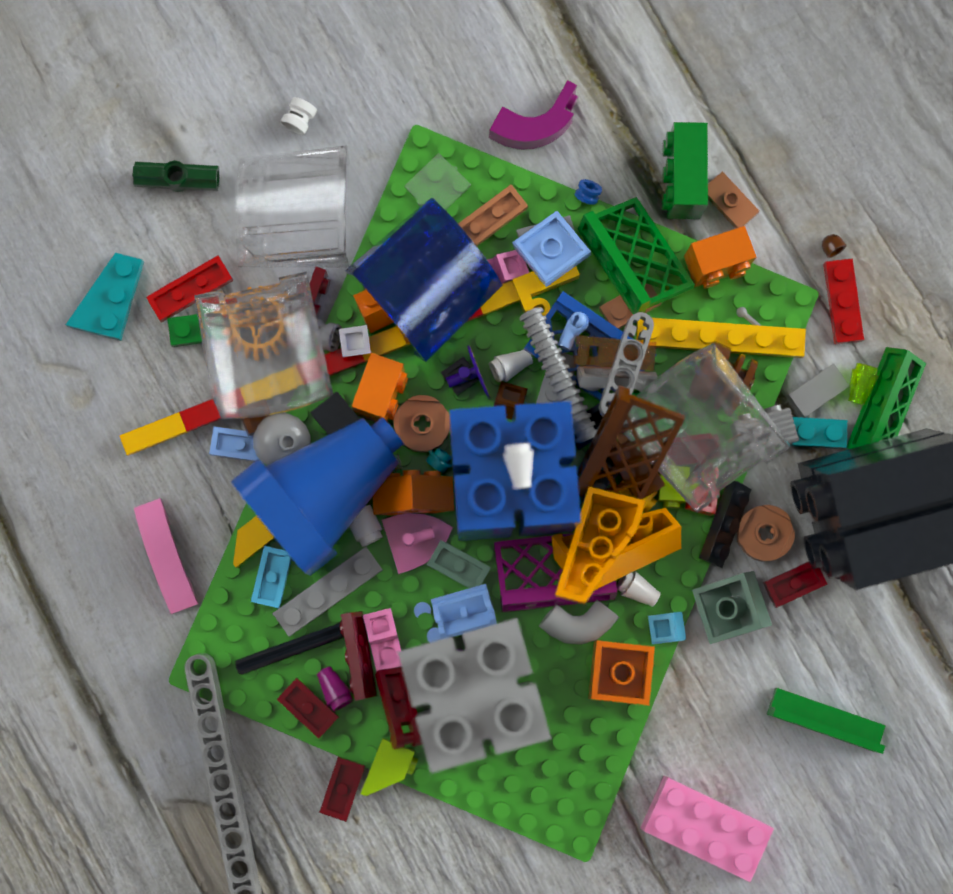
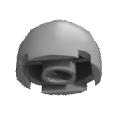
M275 413L265 417L253 435V448L256 455L266 465L311 444V435L307 426L298 417L288 413Z

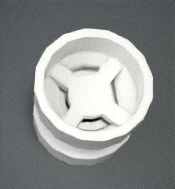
M293 97L289 103L290 110L283 115L280 123L296 134L305 135L308 129L307 123L309 119L314 118L317 109L307 101Z

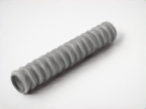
M537 307L523 313L519 320L524 322V330H528L526 335L532 339L530 344L535 346V354H539L538 361L543 363L541 368L546 370L547 374L545 376L551 380L549 385L554 387L552 392L557 394V402L571 401L573 432L577 437L575 442L580 444L594 437L597 431L594 428L596 424L594 421L591 422L590 417L592 415L586 411L588 406L583 404L584 398L579 396L581 391L575 387L577 382L572 381L571 377L573 374L567 370L570 367L564 363L566 358L565 356L561 357L560 353L562 350L557 348L558 341L553 339L555 334L550 332L551 326L545 322L547 317L542 315L543 308Z

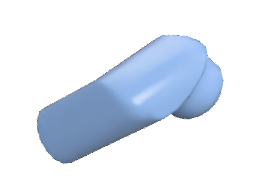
M582 312L572 314L559 339L558 347L567 351L571 350L575 338L588 327L589 320L586 314Z

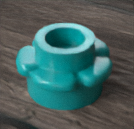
M438 448L436 451H428L430 455L426 461L433 468L444 473L447 468L452 467L450 462L452 457L441 448Z

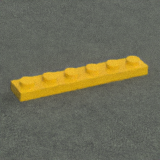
M652 318L654 327L648 347L708 351L712 343L717 341L731 348V353L803 358L805 354L806 329ZM641 319L637 322L636 340L642 330H647V327L643 326V320Z

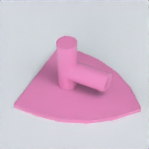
M409 513L382 520L398 574L426 564L433 555L440 540L447 542L453 527L440 519L425 514Z

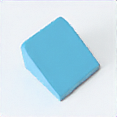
M682 612L648 616L652 644L686 640Z

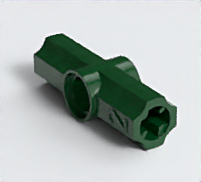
M176 160L169 161L168 163L135 162L133 166L134 187L164 188L175 192H183L184 190L218 191L220 182L219 166L183 164ZM173 173H183L182 178L180 180H170V177Z

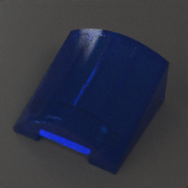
M432 197L345 270L347 274L354 276L377 301L416 349L414 355L425 362L502 286L496 272L475 243L450 214Z

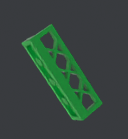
M885 348L846 449L898 436L927 363L909 350ZM912 363L915 366L911 376L909 377L908 369L910 364ZM900 389H902L903 397L899 402L898 394ZM892 414L893 422L891 427H888V419Z
M775 688L767 715L872 752L884 753L885 745L880 743L886 725Z

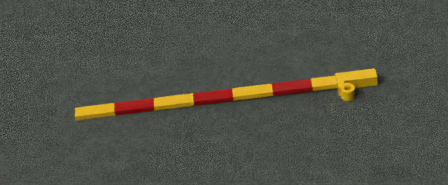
M575 266L547 287H545L533 271L512 279V281L441 308L434 316H431L430 313L426 314L432 332L406 344L398 326L370 336L371 353L383 356L517 302H520L524 313L539 307L543 308L544 313L542 315L546 316L551 309L549 302L543 298L532 300V297L579 279L580 274ZM340 348L334 352L319 356L119 435L126 455L130 456L239 413L238 409L264 399L269 401L368 361L371 353L342 357V350Z

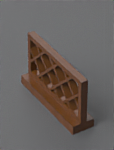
M619 385L577 470L579 496L583 497L587 493L588 487L597 488L593 486L595 480L607 476L611 487L601 490L621 494V490L634 486L637 492L635 498L643 500L685 420V415L631 395L630 389ZM634 405L644 409L647 417L632 421L629 412ZM663 418L675 421L672 428L659 432L655 422ZM651 423L655 434L640 438L636 427ZM631 429L635 440L620 445L617 438L618 434ZM658 440L661 446L660 451L647 455L643 445ZM639 447L643 457L628 462L624 451ZM619 453L623 464L609 468L605 461L606 458ZM646 463L649 469L648 474L635 478L631 468ZM627 470L631 480L616 485L612 474Z

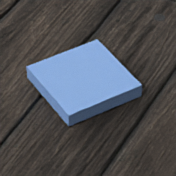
M558 211L512 242L515 250L545 287L591 256L589 248Z

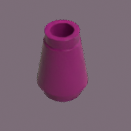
M332 666L326 667L316 674L327 707L331 706L333 711H338L354 700L351 696L350 688L333 670Z

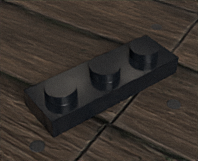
M728 479L700 553V559L723 568L725 560L729 556L730 546L735 533L739 529L742 514L749 503L752 489L738 481Z

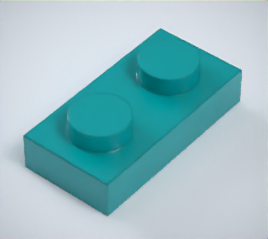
M793 417L799 441L789 444V446L832 449L847 448L848 420Z

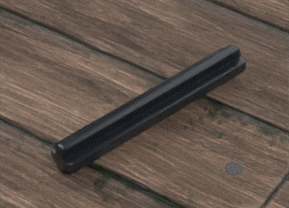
M340 623L235 661L237 672L243 675L342 639L344 637L340 631Z

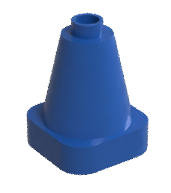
M383 417L372 426L361 418L267 466L260 459H257L231 480V483L295 563L306 574L311 576L338 554L333 546L399 464L393 453L404 443Z

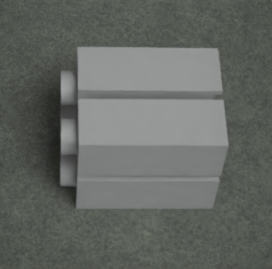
M517 618L463 633L462 639L465 649L462 652L456 651L453 637L398 652L412 706L415 707L426 703L431 706V709L420 711L416 716L431 773L486 758L482 745L485 739H491L496 754L551 739L536 684L531 681L517 684L518 677L532 673Z

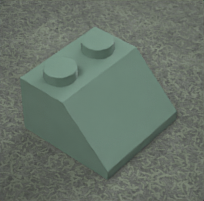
M754 571L744 572L692 590L709 644L772 626Z

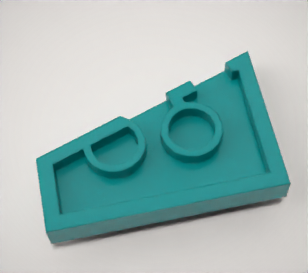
M115 252L65 325L73 329L121 341L144 261Z

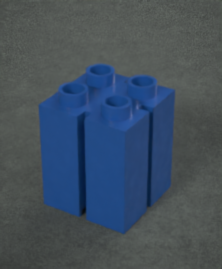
M571 401L515 405L511 422L506 420L505 406L450 410V438L458 541L508 538L514 529V521H517L519 524V537L571 533L580 524L576 467H569L575 458ZM529 443L530 450H533L531 487L513 489V482L503 456L506 453L505 446Z

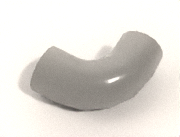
M598 600L595 601L585 614L580 616H573L556 604L543 618L539 627L563 643L582 645L598 640L614 625L619 617Z

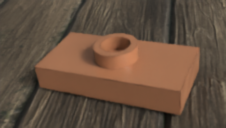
M723 171L708 183V200L735 229L745 226L760 212Z

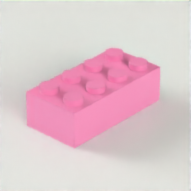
M665 775L640 827L644 832L749 882L753 878L774 830L773 827Z

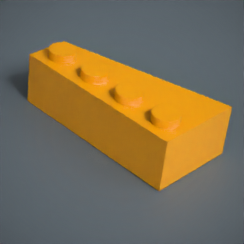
M666 508L642 513L638 530L596 589L681 549V525ZM562 534L552 536L553 556L562 570L574 534L565 537Z

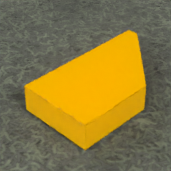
M257 515L237 531L233 561L235 568H238L275 539Z

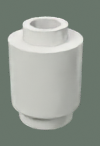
M371 505L365 506L349 526L356 542L360 541L362 547L383 537L380 532L382 530L376 515L373 514Z

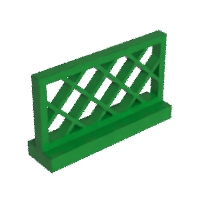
M637 197L595 214L594 211L583 215L578 231L633 315L639 312L645 313L646 309L693 289L694 282ZM634 208L639 216L638 221L624 217V211ZM609 219L617 222L615 231L605 228L601 220ZM625 224L636 228L634 237L620 233V225ZM639 230L649 232L653 237V242L638 239ZM616 239L630 243V252L619 250L615 244ZM635 245L650 250L648 259L633 254ZM654 251L666 256L668 259L667 265L652 260ZM631 261L646 266L644 275L632 271L630 267ZM650 267L665 272L663 281L648 277ZM668 274L678 276L683 284L675 286L666 283ZM645 284L661 288L659 295L650 298L644 289Z

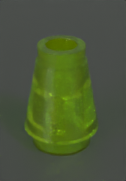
M856 363L855 369L851 371L849 402L864 406L879 378L877 376L878 368Z

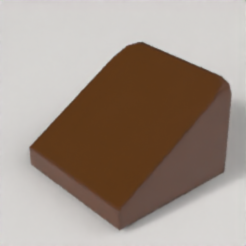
M501 381L494 406H505L506 419L512 420L515 405L524 404L528 388Z

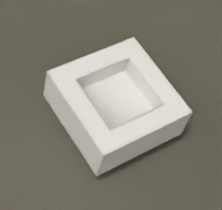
M367 325L339 329L342 357L371 353Z

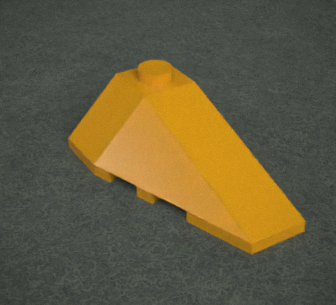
M588 487L580 513L581 522L575 529L555 594L556 597L582 604L586 603L638 530L646 503L645 500Z

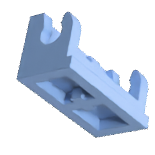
M486 584L431 599L434 618L438 624L441 640L497 624Z

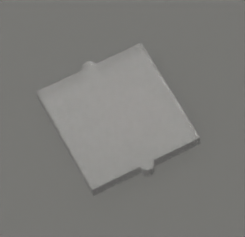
M438 153L404 188L418 200L419 206L423 205L437 219L471 184L457 171L456 166H452Z

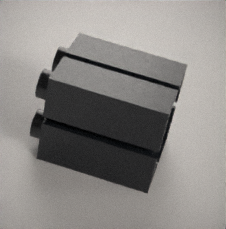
M925 428L797 463L801 479L791 481L790 488L799 514L809 512L814 520L812 522L814 534L804 536L806 555L813 569L823 567V571L828 578L840 579L841 582L849 587L860 590L953 564V434H945L941 431Z

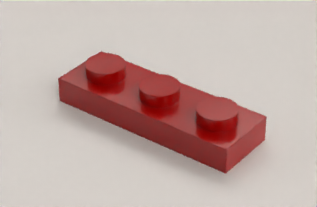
M219 255L148 295L146 298L162 323L167 318H171L234 280Z
M853 259L825 261L823 267L834 345L862 342L864 334Z

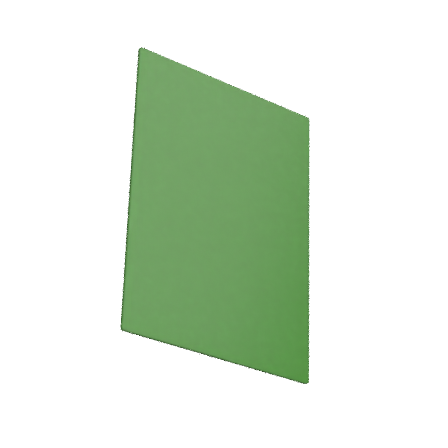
M414 125L411 128L325 324L335 323L339 324L342 328L366 325L353 295L405 272L421 305H423L428 295L400 257L403 252L400 251L394 259H389L387 257L388 254L395 251L392 246L383 248V245L390 238L399 240L414 234L434 233L437 236L442 235L445 237L447 231L511 184L526 202L528 209L465 256L460 257L465 267L468 264L492 259L497 254L515 250L512 242L518 238L516 233L518 229L539 224L556 211L562 217L570 215L575 233L589 248L578 231L583 215L594 211L596 214L613 207V205L598 200L597 204L581 202L575 197L576 190L420 125ZM624 211V217L638 221L639 216ZM609 219L601 220L605 228L615 231L617 222ZM655 223L691 278L684 255L691 243L698 240ZM625 224L620 225V233L634 237L636 228ZM639 230L638 239L653 242V237L649 232ZM616 239L615 244L617 248L629 253L631 244ZM635 245L633 254L648 259L650 250ZM591 251V256L576 266L580 274L579 279L532 297V300L535 298L547 300L551 308L559 295L564 291L604 319L599 307L620 294ZM654 251L652 260L667 265L668 259L666 256ZM631 261L630 267L632 271L644 275L646 266ZM752 263L750 265L751 268L746 270V274L742 277L730 280L728 276L719 279V284L709 288H704L703 285L693 287V289L663 301L659 307L646 314L651 318L752 325L744 317H738L736 314V310L739 307H745L747 313L762 326L805 329L819 293L814 288ZM527 264V267H528V270H529V273H530V272H532V269H531V268L528 266V264ZM650 267L648 277L663 281L665 272ZM464 272L465 279L458 296L444 306H440L439 309L479 294H473L466 272ZM668 274L666 283L675 286L683 284L678 276ZM652 286L656 294L659 295L661 288ZM520 302L383 355L382 357L403 363L405 373H408L405 391L403 394L398 393L396 398L399 407L408 399L417 395L434 397L445 407L449 416L452 409L494 407L501 382H497L493 377L489 362L494 360V356L523 350L531 337L528 338L526 335L528 330L523 328L524 322L519 320L524 313ZM427 304L423 309L428 314L435 306ZM555 312L550 319L553 331L565 328L566 318L558 312ZM394 322L372 333L368 330V336L370 337L393 328L397 324ZM625 326L620 328V330L624 332ZM583 331L575 338L576 347L591 344L589 333ZM562 334L555 335L554 340L559 342ZM594 337L595 343H601ZM319 345L318 347L314 348L309 360L330 353L331 351L324 350L322 346ZM467 345H470L490 395L491 399L489 400L480 381L456 396L441 375L443 370L463 356L469 365L474 367ZM608 346L596 347L599 363L614 360L611 348ZM647 347L656 356L645 371L656 372L657 384L665 383L676 387L682 394V397L677 402L679 409L689 412L687 427L677 434L676 437L719 431L723 460L707 462L704 467L706 475H708L709 468L718 467V476L712 482V485L719 487L717 511L728 479L743 484L755 454L740 457L731 424L738 421V415L748 412H754V416L765 414L764 409L775 405L793 358L744 354L745 360L741 368L745 369L751 359L758 361L755 380L745 401L737 407L734 414L730 415L725 412L729 399H725L722 406L718 409L715 407L718 394L713 392L705 402L688 394L708 351ZM592 348L577 351L580 366L595 364ZM573 352L565 353L573 356ZM731 353L729 362L734 363L741 354ZM532 355L533 364L527 366L506 382L528 388L524 404H536L546 371L541 368L543 363L539 362ZM367 362L295 391L286 413L298 417L307 426L311 435V443L327 436V434L310 412L335 392H338L351 407ZM575 385L576 389L581 391L579 396L584 398L583 404L588 406L586 411L600 403L599 400ZM656 390V392H663V393H665L666 395H669V396H670V394H668V393L665 392V391ZM421 416L419 421L414 422V426L419 427V431H425L426 427H430V422H426L425 417ZM363 418L370 426H372L375 423L374 421ZM389 419L388 424L394 430V420ZM637 430L639 436H647L645 432ZM449 432L448 437L439 448L452 457ZM658 440L643 445L645 450L651 454L659 452L661 449ZM402 445L393 453L399 464L392 473H400V476H403V471L420 470V475H424V472L438 471L426 461L430 455L429 452H415ZM589 445L579 450L575 446V458L569 467H576L578 470ZM664 458V460H663L661 466H666V464H665V458ZM696 464L679 466L689 467V482L697 480L694 475ZM453 466L447 468L444 473H441V476L453 477ZM618 475V476L614 479L615 482H616V485H617V484H620L621 481H622V478H621L620 475ZM453 479L454 511L414 514H425L438 518L453 527L446 543L491 567L482 585H487L497 624L516 618L518 620L532 673L518 677L517 684L526 681L536 684L551 739L500 754L495 753L491 739H485L482 745L486 758L433 773L430 772L424 746L407 744L405 745L406 747L415 750L413 757L418 758L413 774L406 773L404 780L399 783L578 860L588 862L593 855L679 642L652 644L648 616L682 612L685 627L695 602L692 590L701 587L710 563L700 559L699 556L715 514L708 516L685 509L686 503L680 504V508H666L681 525V549L636 570L661 593L653 607L621 596V592L618 590L615 600L600 601L619 618L604 635L595 641L655 647L649 705L595 700L588 698L594 641L582 645L567 644L547 634L539 627V624L553 607L502 612L494 542L557 534L519 537V524L517 521H514V529L508 538L458 541ZM372 497V498L370 499V501L366 504V506L371 505L372 509H373V497ZM579 497V506H580V513H581V510H582V507H583V502L581 501V498ZM246 502L170 674L169 683L189 692L185 674L186 661L191 656L199 653L209 654L216 664L224 708L331 754L366 765L365 768L370 770L382 739L390 740L391 734L375 677L376 667L369 640L368 644L377 696L355 701L354 694L352 693L351 696L354 700L346 707L334 711L339 718L320 739L290 713L277 698L298 678L326 704L316 674L329 666H332L333 670L350 688L351 674L349 665L345 660V638L243 675L237 672L235 661L340 623L342 621L341 614L363 611V615L388 608H391L401 651L430 643L427 639L428 631L434 627L438 628L434 618L431 599L469 588L427 566L428 562L413 570L398 574L382 522L383 519L393 515H376L382 528L380 532L383 537L362 547L360 541L356 542L350 527H348L333 546L338 554L311 576L306 574L293 559L291 560L280 607L365 547L368 548L383 571L289 637L272 614L279 608L251 602L264 547L238 568H235L233 565L237 531L256 516L255 512ZM656 502L649 512L665 508L663 507V502ZM276 538L266 545L285 550ZM534 545L528 551V554L540 562L549 551L541 545ZM513 548L501 549L502 559L510 565L520 556ZM553 554L543 564L555 574L561 569L555 561ZM524 557L515 568L528 577L536 566ZM503 566L504 574L508 569ZM539 569L531 580L541 587L547 586L553 578ZM511 572L505 580L506 590L519 589L524 581ZM425 602L429 604L431 614L422 613L417 618L414 614V608L418 603ZM595 602L560 607L573 616H580L585 614ZM462 635L453 637L455 648L464 650L465 646ZM197 659L194 663V669L198 674H204L207 670V665L203 660ZM206 687L200 690V697L211 702L213 698L211 690ZM428 703L416 706L417 713L431 709V706ZM408 725L401 726L403 733L410 732Z

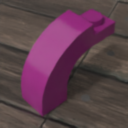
M567 80L552 108L537 117H524L502 106L489 129V139L503 146L520 150L536 149L554 142L565 133L573 121L574 113L570 111L574 108L579 97L575 95L577 85Z

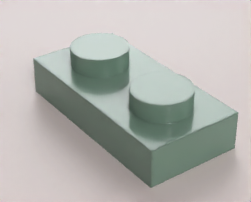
M440 540L427 566L467 588L482 585L491 568Z

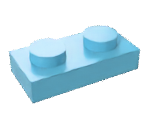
M264 546L251 602L280 608L292 560L285 550Z

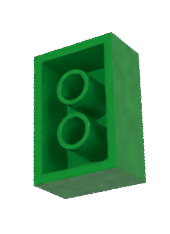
M674 122L671 131L666 132V140H663L662 156L667 157L666 167H663L662 182L667 183L666 194L663 193L662 209L667 210V219H700L708 206V123Z

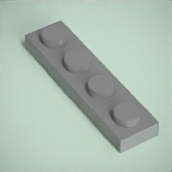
M365 547L272 614L290 637L383 571V569L368 548Z

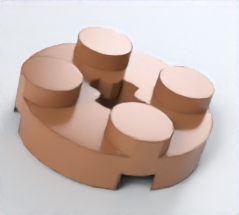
M417 395L404 402L396 411L394 430L403 441V446L415 452H428L442 446L450 432V416L445 407L434 397ZM421 416L425 417L426 422H430V427H426L425 431H419V427L414 426V422L419 421Z
M773 505L757 506L747 511L741 517L740 526L737 531V543L743 552L752 559L762 562L774 561L784 556L791 549L795 539V532L789 515L781 508ZM766 526H769L773 537L772 539L766 538L762 540L760 538L761 534L758 532L759 528L764 529Z

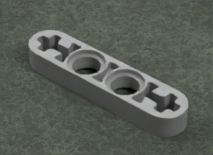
M635 313L626 323L599 404V411L602 417H604L608 409L606 403H611L615 393H609L610 389L616 392L618 388L614 381L616 373L624 372L628 375L630 381L626 388L630 389V394L632 395L654 327L653 319L646 313ZM640 319L643 320V326L647 327V330H642L637 340L627 339L628 335L631 338L635 336L637 327L633 323H637ZM628 345H632L638 350V358L634 361H629L624 357L623 349Z

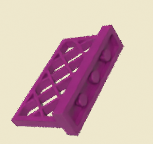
M571 533V534H562V536L565 537V536L573 535L574 533ZM552 536L494 542L502 612L554 607L556 604L559 606L582 604L556 597L555 595L558 585L553 584L556 581L559 583L563 570L560 569L555 574L543 565L553 554V547L548 545L552 544ZM534 545H541L549 551L540 562L528 554V551ZM513 548L520 556L510 565L502 559L501 549ZM524 557L536 566L528 577L515 568ZM503 566L508 569L505 574H504ZM539 569L553 578L547 586L539 587L531 580ZM511 572L524 581L519 589L506 590L505 580ZM616 581L594 590L586 603L595 602L596 600H615L617 595Z

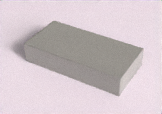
M833 363L791 392L787 397L800 416L805 418L850 385Z

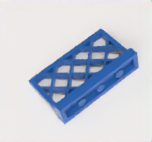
M563 291L546 315L547 320L545 322L550 324V332H554L557 335L562 334L564 330H552L550 319L555 312L564 316L566 322L573 313L582 312L588 316L589 324L584 331L589 333L591 342L590 345L576 347L574 341L570 351L562 350L560 354L573 352L576 367L567 369L568 372H575L577 367L580 366L577 351L590 348L593 351L595 364L586 366L602 367L612 365L614 360L599 363L596 347L608 346L612 349L615 359L623 332ZM594 337L601 343H595ZM530 339L524 350L538 359L539 354H535V348L531 346L530 342L532 339ZM628 345L623 349L624 357L627 360L634 361L638 358L639 353L636 347ZM649 349L646 350L640 371H645L656 356ZM573 375L571 377L572 381H576V385L579 387L577 378L575 375ZM580 387L585 392H587L597 400L601 401L605 388H600V393L598 391H589L584 389L583 387Z

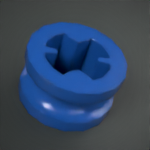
M580 180L579 188L575 191V197L586 204H597L599 200L598 195H601L602 187L591 180Z

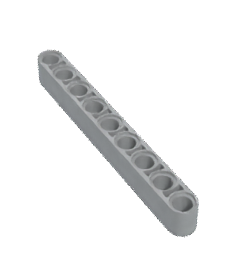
M199 653L191 656L186 661L185 674L230 894H240L241 890H249L252 894H262L216 664L209 654ZM197 659L203 660L207 665V670L204 674H198L194 669V663ZM204 687L210 689L213 694L210 703L203 702L200 698V690ZM208 716L217 719L218 729L216 731H211L206 727L205 720ZM213 745H219L223 748V759H215L212 756L211 748ZM218 774H225L229 777L230 786L228 788H222L218 785ZM224 803H231L235 806V816H227L223 812ZM229 832L239 833L242 843L240 845L232 844L228 839ZM235 861L245 862L248 872L245 874L238 873L234 868Z

